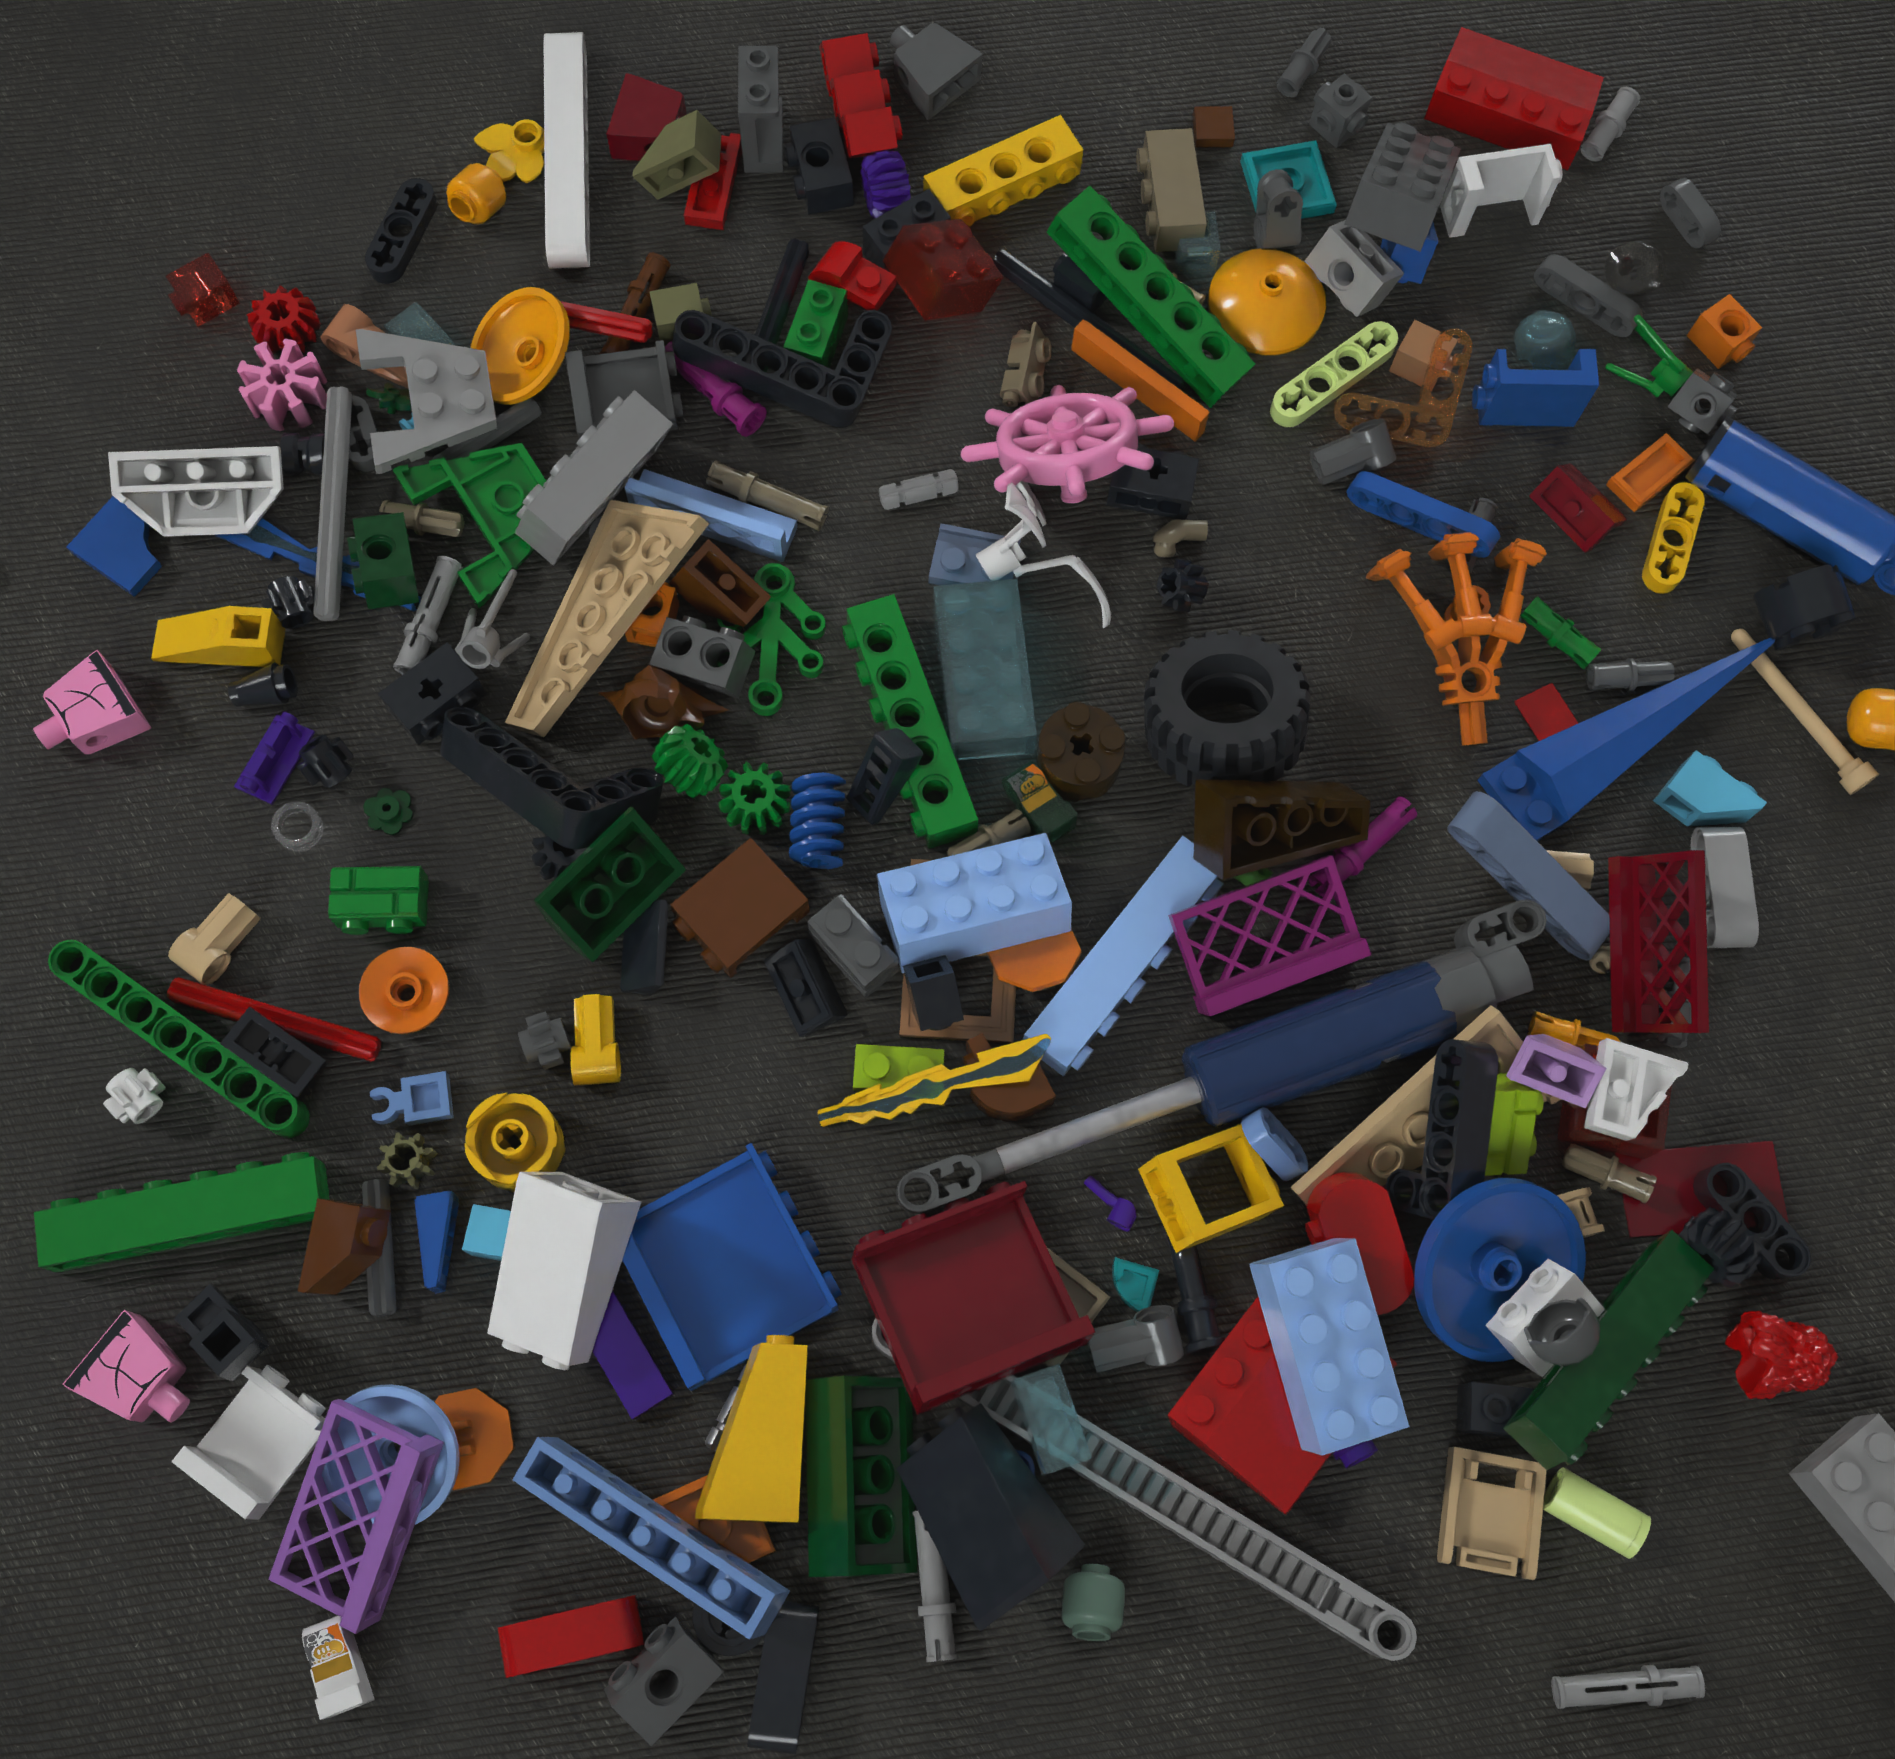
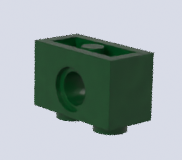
M404 512L353 519L355 536L347 537L351 562L359 561L360 567L352 568V576L356 594H365L368 610L419 603Z

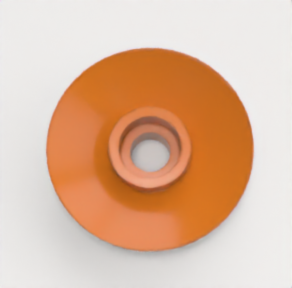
M398 947L382 953L368 965L359 984V1001L366 1017L378 1028L394 1034L414 1033L432 1024L444 1010L449 996V980L442 964L432 954L415 947ZM406 988H414V997L409 1001H402L400 997L402 991Z

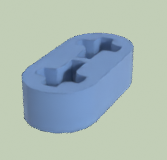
M1262 1107L1242 1118V1129L1249 1144L1283 1181H1289L1308 1171V1161L1301 1145L1267 1108Z

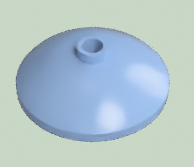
M400 1385L372 1386L344 1400L417 1437L429 1434L444 1442L415 1525L431 1516L450 1495L459 1470V1445L454 1428L446 1414L434 1401L424 1394ZM342 1417L337 1431L343 1447L346 1449L361 1441L354 1423ZM370 1431L371 1434H372V1437L375 1436V1435H377L376 1433ZM386 1438L375 1441L384 1469L393 1466L398 1456V1452L394 1447L395 1442ZM363 1447L346 1454L356 1481L373 1474ZM335 1460L326 1463L322 1477L328 1493L345 1487ZM392 1472L387 1474L388 1479L390 1478ZM374 1479L358 1486L368 1513L378 1510L382 1501ZM347 1492L331 1498V1501L352 1520L357 1519Z

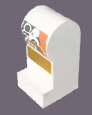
M338 1615L304 1628L302 1632L303 1646L312 1668L310 1672L318 1697L315 1700L320 1720L334 1717L375 1700L354 1634L339 1626L342 1617Z

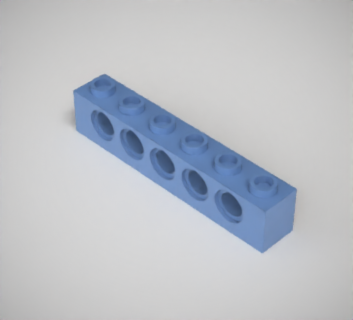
M537 1437L512 1479L749 1640L767 1633L790 1590L558 1437Z

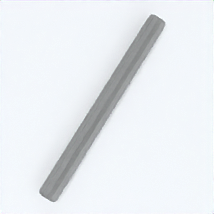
M342 386L330 387L327 391L313 610L314 616L321 621L337 620L340 611L352 394L348 391V388Z

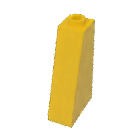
M767 1335L766 1343H759L752 1347L696 1507L695 1519L798 1523L808 1345H794V1336Z

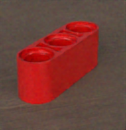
M636 1595L498 1627L505 1678L645 1645Z

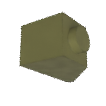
M698 110L667 124L634 168L633 178L658 200L718 172L720 166L721 133Z

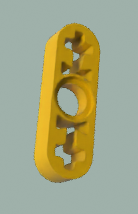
M1682 482L1674 485L1662 501L1642 571L1644 584L1655 593L1665 594L1671 592L1685 576L1705 503L1702 491L1694 484ZM1683 498L1686 500L1685 505L1688 508L1681 517H1675L1681 505L1678 499ZM1665 530L1677 531L1683 538V545H1670L1664 539L1663 532ZM1668 558L1671 559L1666 570V574L1669 577L1664 579L1661 577V570L1658 568Z

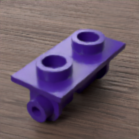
M283 712L281 716L277 714L243 772L240 774L234 788L273 805L301 758L299 751L311 741L315 731L298 724L299 720L290 713Z

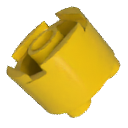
M523 1093L493 1095L475 1108L466 1125L464 1145L470 1164L488 1182L503 1190L515 1192L519 1172H555L565 1154L564 1136L558 1121L541 1101L531 1095ZM513 1135L518 1137L522 1143L516 1149L512 1148L508 1142V1139Z

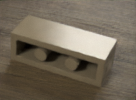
M1192 128L1146 131L1143 148H1137L1136 154L1137 171L1144 172L1145 178L1141 181V200L1143 204L1149 205V211L1146 212L1145 219L1147 236H1153L1155 252L1202 249L1207 222Z

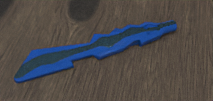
M263 518L260 519L250 534L215 535L269 560H272L274 554L280 555L298 563L301 573L316 578L317 547L308 549ZM350 555L343 556L341 586L353 588L355 595L365 598L364 593L356 594L352 576V568H359V562H351ZM418 596L419 603L405 604L400 606L414 612L418 609L421 597Z

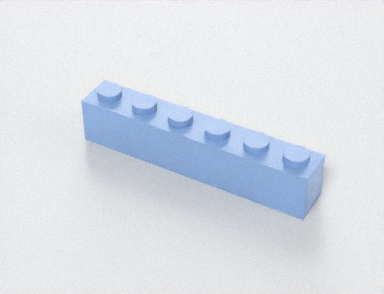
M1182 836L1024 1034L1023 1040L1042 1034H1048L1051 1037V1040H1042L1029 1051L1038 1058H1041L1044 1054L1041 1060L1063 1077L1071 1067L1078 1071L1094 1051L1088 1046L1097 1033L1104 1037L1109 1033L1120 1018V1015L1115 1012L1124 999L1129 1003L1134 1001L1147 983L1141 977L1150 966L1158 970L1173 950L1167 945L1175 935L1168 915L1199 904L1202 900L1205 902L1213 899L1224 885V883L1218 880L1219 877L1193 859L1194 843L1186 837ZM1198 916L1183 920L1186 933L1195 923Z

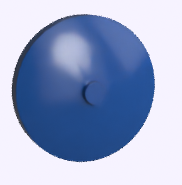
M1498 1178L1484 1181L1466 1189L1453 1198L1439 1212L1428 1228L1419 1248L1415 1264L1414 1289L1416 1301L1421 1316L1430 1331L1442 1343L1470 1359L1484 1362H1501L1514 1359L1485 1325L1497 1313L1499 1307L1508 1301L1528 1280L1530 1274L1547 1259L1575 1273L1583 1283L1586 1265L1585 1244L1581 1228L1573 1212L1552 1192L1532 1182L1516 1178Z

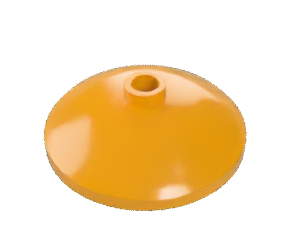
M1251 249L1231 257L1217 270L1209 288L1208 310L1209 313L1218 318L1227 334L1235 342L1244 346L1247 352L1259 355H1280L1302 347L1314 337L1325 315L1326 295L1321 281L1303 260L1281 250ZM1267 285H1273L1276 288H1269Z
M526 287L507 294L490 308L474 334L470 348L485 351L493 402L511 405L530 399L553 380L562 366L569 343V319L559 299L544 289Z

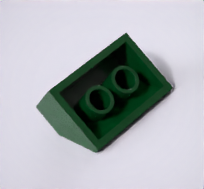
M629 807L534 899V902L544 919L575 952L594 962L686 869L637 811Z

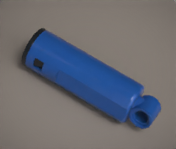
M1726 416L1683 480L1694 484L1701 491L1823 565L1831 564L1832 567L1837 565L1841 575L1851 582L1861 585L1874 575V580L1879 588L1886 593L1895 595V516L1731 417Z

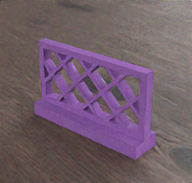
M341 1399L331 1401L268 1580L341 1616L342 1619L339 1626L354 1634L380 1621L444 1442L429 1434L417 1437ZM342 1417L354 1423L361 1441L344 1449L337 1431ZM370 1431L376 1433L377 1435H375V1436L372 1437V1434H371ZM382 1438L401 1445L395 1464L384 1469L375 1445V1441ZM363 1447L373 1474L356 1481L346 1454ZM335 1460L345 1487L328 1493L322 1472L326 1463ZM392 1472L390 1478L388 1479L387 1474ZM375 1479L382 1501L378 1510L368 1513L358 1486ZM347 1492L357 1519L341 1526L331 1498ZM319 1504L328 1532L313 1538L306 1517L309 1509ZM359 1524L366 1545L363 1554L353 1558L343 1531ZM331 1536L341 1564L325 1570L315 1543ZM301 1549L305 1553L313 1575L306 1579H302L288 1571L294 1552ZM343 1569L350 1587L346 1601L334 1595L327 1577Z

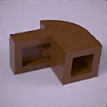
M983 1033L967 1040V1055L962 1057L965 1066L980 1062L977 1053L991 1049ZM1033 1057L1005 1072L1002 1071L997 1061L971 1072L969 1075L973 1081L979 1078L1008 1075L1027 1068L1036 1062L1037 1059ZM1040 1064L1030 1081L972 1087L970 1092L972 1102L980 1111L1002 1121H1017L1030 1117L1052 1106L1056 1098Z

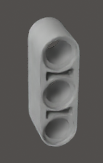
M1697 827L1692 833L1690 847L1691 850H1705L1707 948L1754 947L1759 936V922L1746 833L1741 827Z

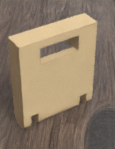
M1449 1447L1437 1552L1438 1562L1450 1564L1453 1546H1457V1566L1516 1577L1518 1558L1522 1559V1578L1535 1580L1538 1569L1547 1470L1539 1462L1459 1447ZM1479 1463L1516 1470L1515 1488L1473 1481L1477 1479Z

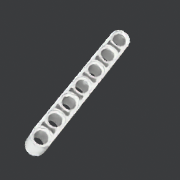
M583 32L544 34L545 247L549 269L590 267L587 51Z

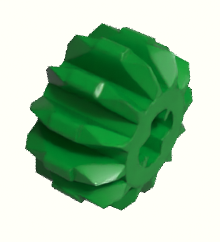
M688 724L682 727L674 726L670 731L668 730L660 739L651 756L656 763L654 770L665 777L664 783L672 784L678 794L685 791L692 798L698 795L706 796L709 791H713L720 783V779L723 777L728 764L723 758L725 754L723 749L716 747L714 744L715 739H709L705 736L702 729L695 731Z
M745 762L743 764L744 774L740 775L736 771L730 770L728 778L731 784L720 785L719 792L724 797L718 803L720 812L728 813L726 820L730 827L741 823L743 834H749L753 826H758L759 833L765 835L767 833L766 823L770 822L773 826L780 827L782 825V818L779 814L790 812L791 805L786 799L791 796V789L789 785L781 784L783 774L779 770L769 774L768 765L763 762L757 771H752L750 763ZM755 794L762 795V798H757L754 804L748 803V800L754 799Z

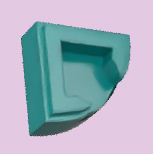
M1115 1257L1112 1275L1115 1288L1121 1299L1136 1312L1150 1307L1159 1270Z

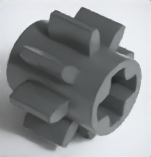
M546 1011L526 1017L528 1027L518 1032V1037L527 1062L530 1064L539 1060L544 1070L563 1064L562 1052L570 1050L572 1046L562 1018L550 1020Z

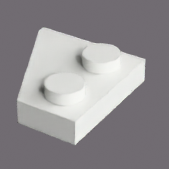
M1609 1038L1599 1041L1596 1060L1607 1069L1588 1103L1584 1128L1625 1141L1635 1139L1647 1124L1648 1115L1653 1110L1658 1109L1667 1097L1666 1091L1677 1077L1683 1076L1687 1071L1688 1063Z

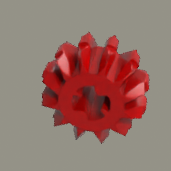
M279 285L277 292L273 294L263 289L264 299L251 300L253 312L247 314L248 323L252 329L251 334L256 343L267 342L274 355L280 350L282 352L284 339L295 340L301 352L305 353L304 343L316 342L315 331L320 329V320L315 312L316 307L313 301L308 297H304L302 292L296 287L287 293L286 289Z

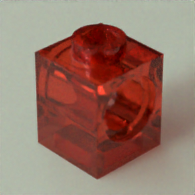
M209 253L166 275L168 282L174 290L168 294V297L181 317L188 313L197 327L240 304L228 280Z

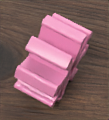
M290 339L283 340L284 348L280 359H275L268 343L262 342L256 345L254 350L264 367L249 365L242 360L237 369L246 386H240L239 391L253 416L259 418L260 414H263L269 427L276 431L284 430L283 422L287 411L292 412L300 428H305L313 423L303 403L320 406L322 410L326 409L327 394L322 384H326L327 379L313 352H308L307 356L304 357L297 342Z

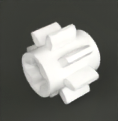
M128 1068L115 1075L109 1081L106 1091L111 1097L103 1105L116 1120L120 1119L122 1123H126L131 1119L135 1124H140L153 1117L161 1109L163 1101L158 1094L164 1091L166 1087L153 1072L150 1073L146 1068L140 1073L135 1068Z

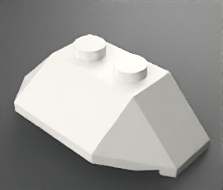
M279 446L108 452L112 496L125 504L164 537L250 534L284 490L281 448Z

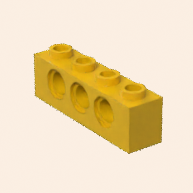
M1059 115L924 175L923 192L929 189L950 215V233L955 230H964L973 225L975 221L991 214H1000L1009 206L1019 201L1033 199L1050 187L1072 181L1081 172L1083 148L1062 116Z

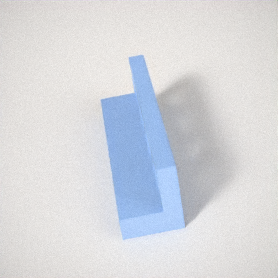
M646 469L643 470L639 480L629 477L625 486L628 503L700 515L709 523L701 535L780 562L784 561L798 528L797 520Z

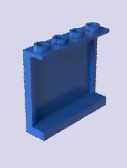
M752 1143L746 1145L747 1151L640 1208L622 1259L685 1385L690 1391H694L748 1361L752 1347L759 1343H766L767 1335L793 1336L839 1310L835 1298L841 1296L842 1293L829 1270L823 1274L820 1273L813 1259L820 1255V1252L808 1230L801 1234L799 1233L792 1220L794 1216L799 1214L787 1190L778 1194L771 1180L772 1177L778 1174L765 1150L757 1154Z

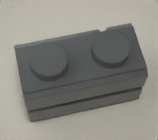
M842 894L833 899L807 922L809 935L865 998L870 996L899 971V958L887 945L882 946V939Z

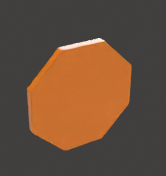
M1071 929L1070 932L990 951L987 954L999 980L1030 992H1036L1065 983L1081 956V948Z
M478 1388L439 1395L435 1403L451 1422L459 1445V1470L452 1490L491 1483L515 1448L509 1410Z

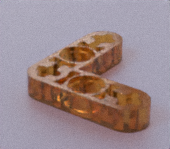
M1447 329L1436 337L1417 406L1360 393H1346L1336 400L1333 407L1335 421L1341 427L1351 430L1356 425L1369 419L1357 416L1354 417L1352 423L1346 422L1347 416L1341 413L1342 405L1348 406L1352 399L1358 400L1357 407L1371 411L1370 404L1374 402L1379 405L1373 414V419H1379L1381 414L1389 408H1396L1402 413L1403 422L1401 426L1395 431H1389L1391 439L1425 447L1441 445L1450 434L1471 357L1472 341L1470 336L1460 329ZM1453 335L1458 336V344L1464 345L1462 353H1455L1451 362V366H1459L1458 374L1446 369L1435 370L1437 361L1442 364L1446 363L1448 352L1442 349L1443 341H1451ZM1439 376H1446L1453 383L1451 395L1444 400L1435 399L1430 392L1432 381ZM1410 412H1418L1414 420L1422 423H1429L1431 417H1437L1436 424L1442 427L1441 433L1433 434L1431 440H1426V433L1424 431L1412 428V436H1404L1410 426Z

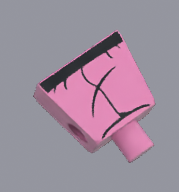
M96 650L44 692L43 698L54 716L37 725L33 730L48 750L69 738L84 754H92L141 734L152 727L114 668Z
M126 1310L119 1315L63 1383L65 1387L130 1421L144 1422L155 1410L171 1423L184 1413L190 1403V1399L174 1387L186 1371L185 1364L144 1317Z

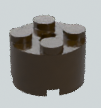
M1073 702L1065 708L1058 710L1044 724L1037 748L1036 763L1048 782V785L1045 787L1050 785L1057 797L1066 801L1078 802V800L1101 797L1110 790L1118 777L1125 751V734L1111 715L1097 707L1086 705L1082 702ZM1079 751L1082 752L1079 756H1077V755H1075V754L1073 753V752L1078 753Z

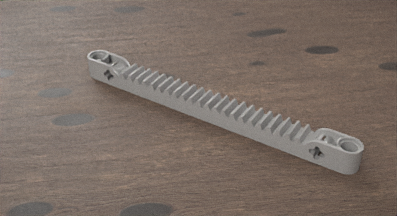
M875 1318L872 1325L873 1343L883 1356L895 1362L887 1343L882 1338V1331ZM1014 1375L956 1399L970 1409L981 1403L995 1423L1001 1428L1013 1433L1019 1439L1026 1441L1032 1447L1062 1463L1081 1477L1093 1482L1115 1498L1124 1501L1146 1517L1158 1522L1164 1528L1192 1543L1195 1547L1207 1552L1213 1558L1243 1574L1247 1579L1256 1582L1265 1590L1272 1592L1278 1598L1308 1614L1323 1626L1367 1653L1381 1659L1397 1661L1406 1658L1414 1650L1417 1641L1416 1628L1412 1620L1403 1612ZM1390 1620L1397 1629V1639L1393 1646L1384 1648L1378 1640L1377 1632L1383 1622Z

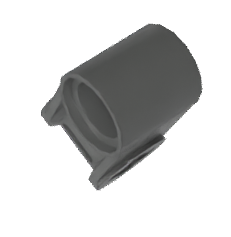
M1281 169L1269 171L1260 179L1257 187V207L1254 218V238L1257 248L1278 249L1299 245L1302 237L1301 216L1303 199L1300 193L1293 189V181L1288 172Z

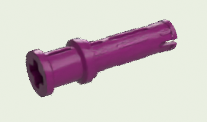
M672 341L665 346L666 352L673 351ZM674 353L677 372L711 401L712 409L718 416H726L736 425L737 432L744 437L752 435L760 428L767 414V410L762 404H754L743 394L742 387L737 383H727L717 375L684 362Z

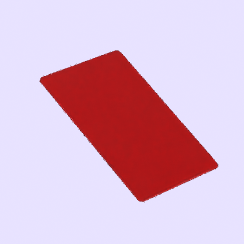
M1553 683L1514 701L1538 741L1578 724Z

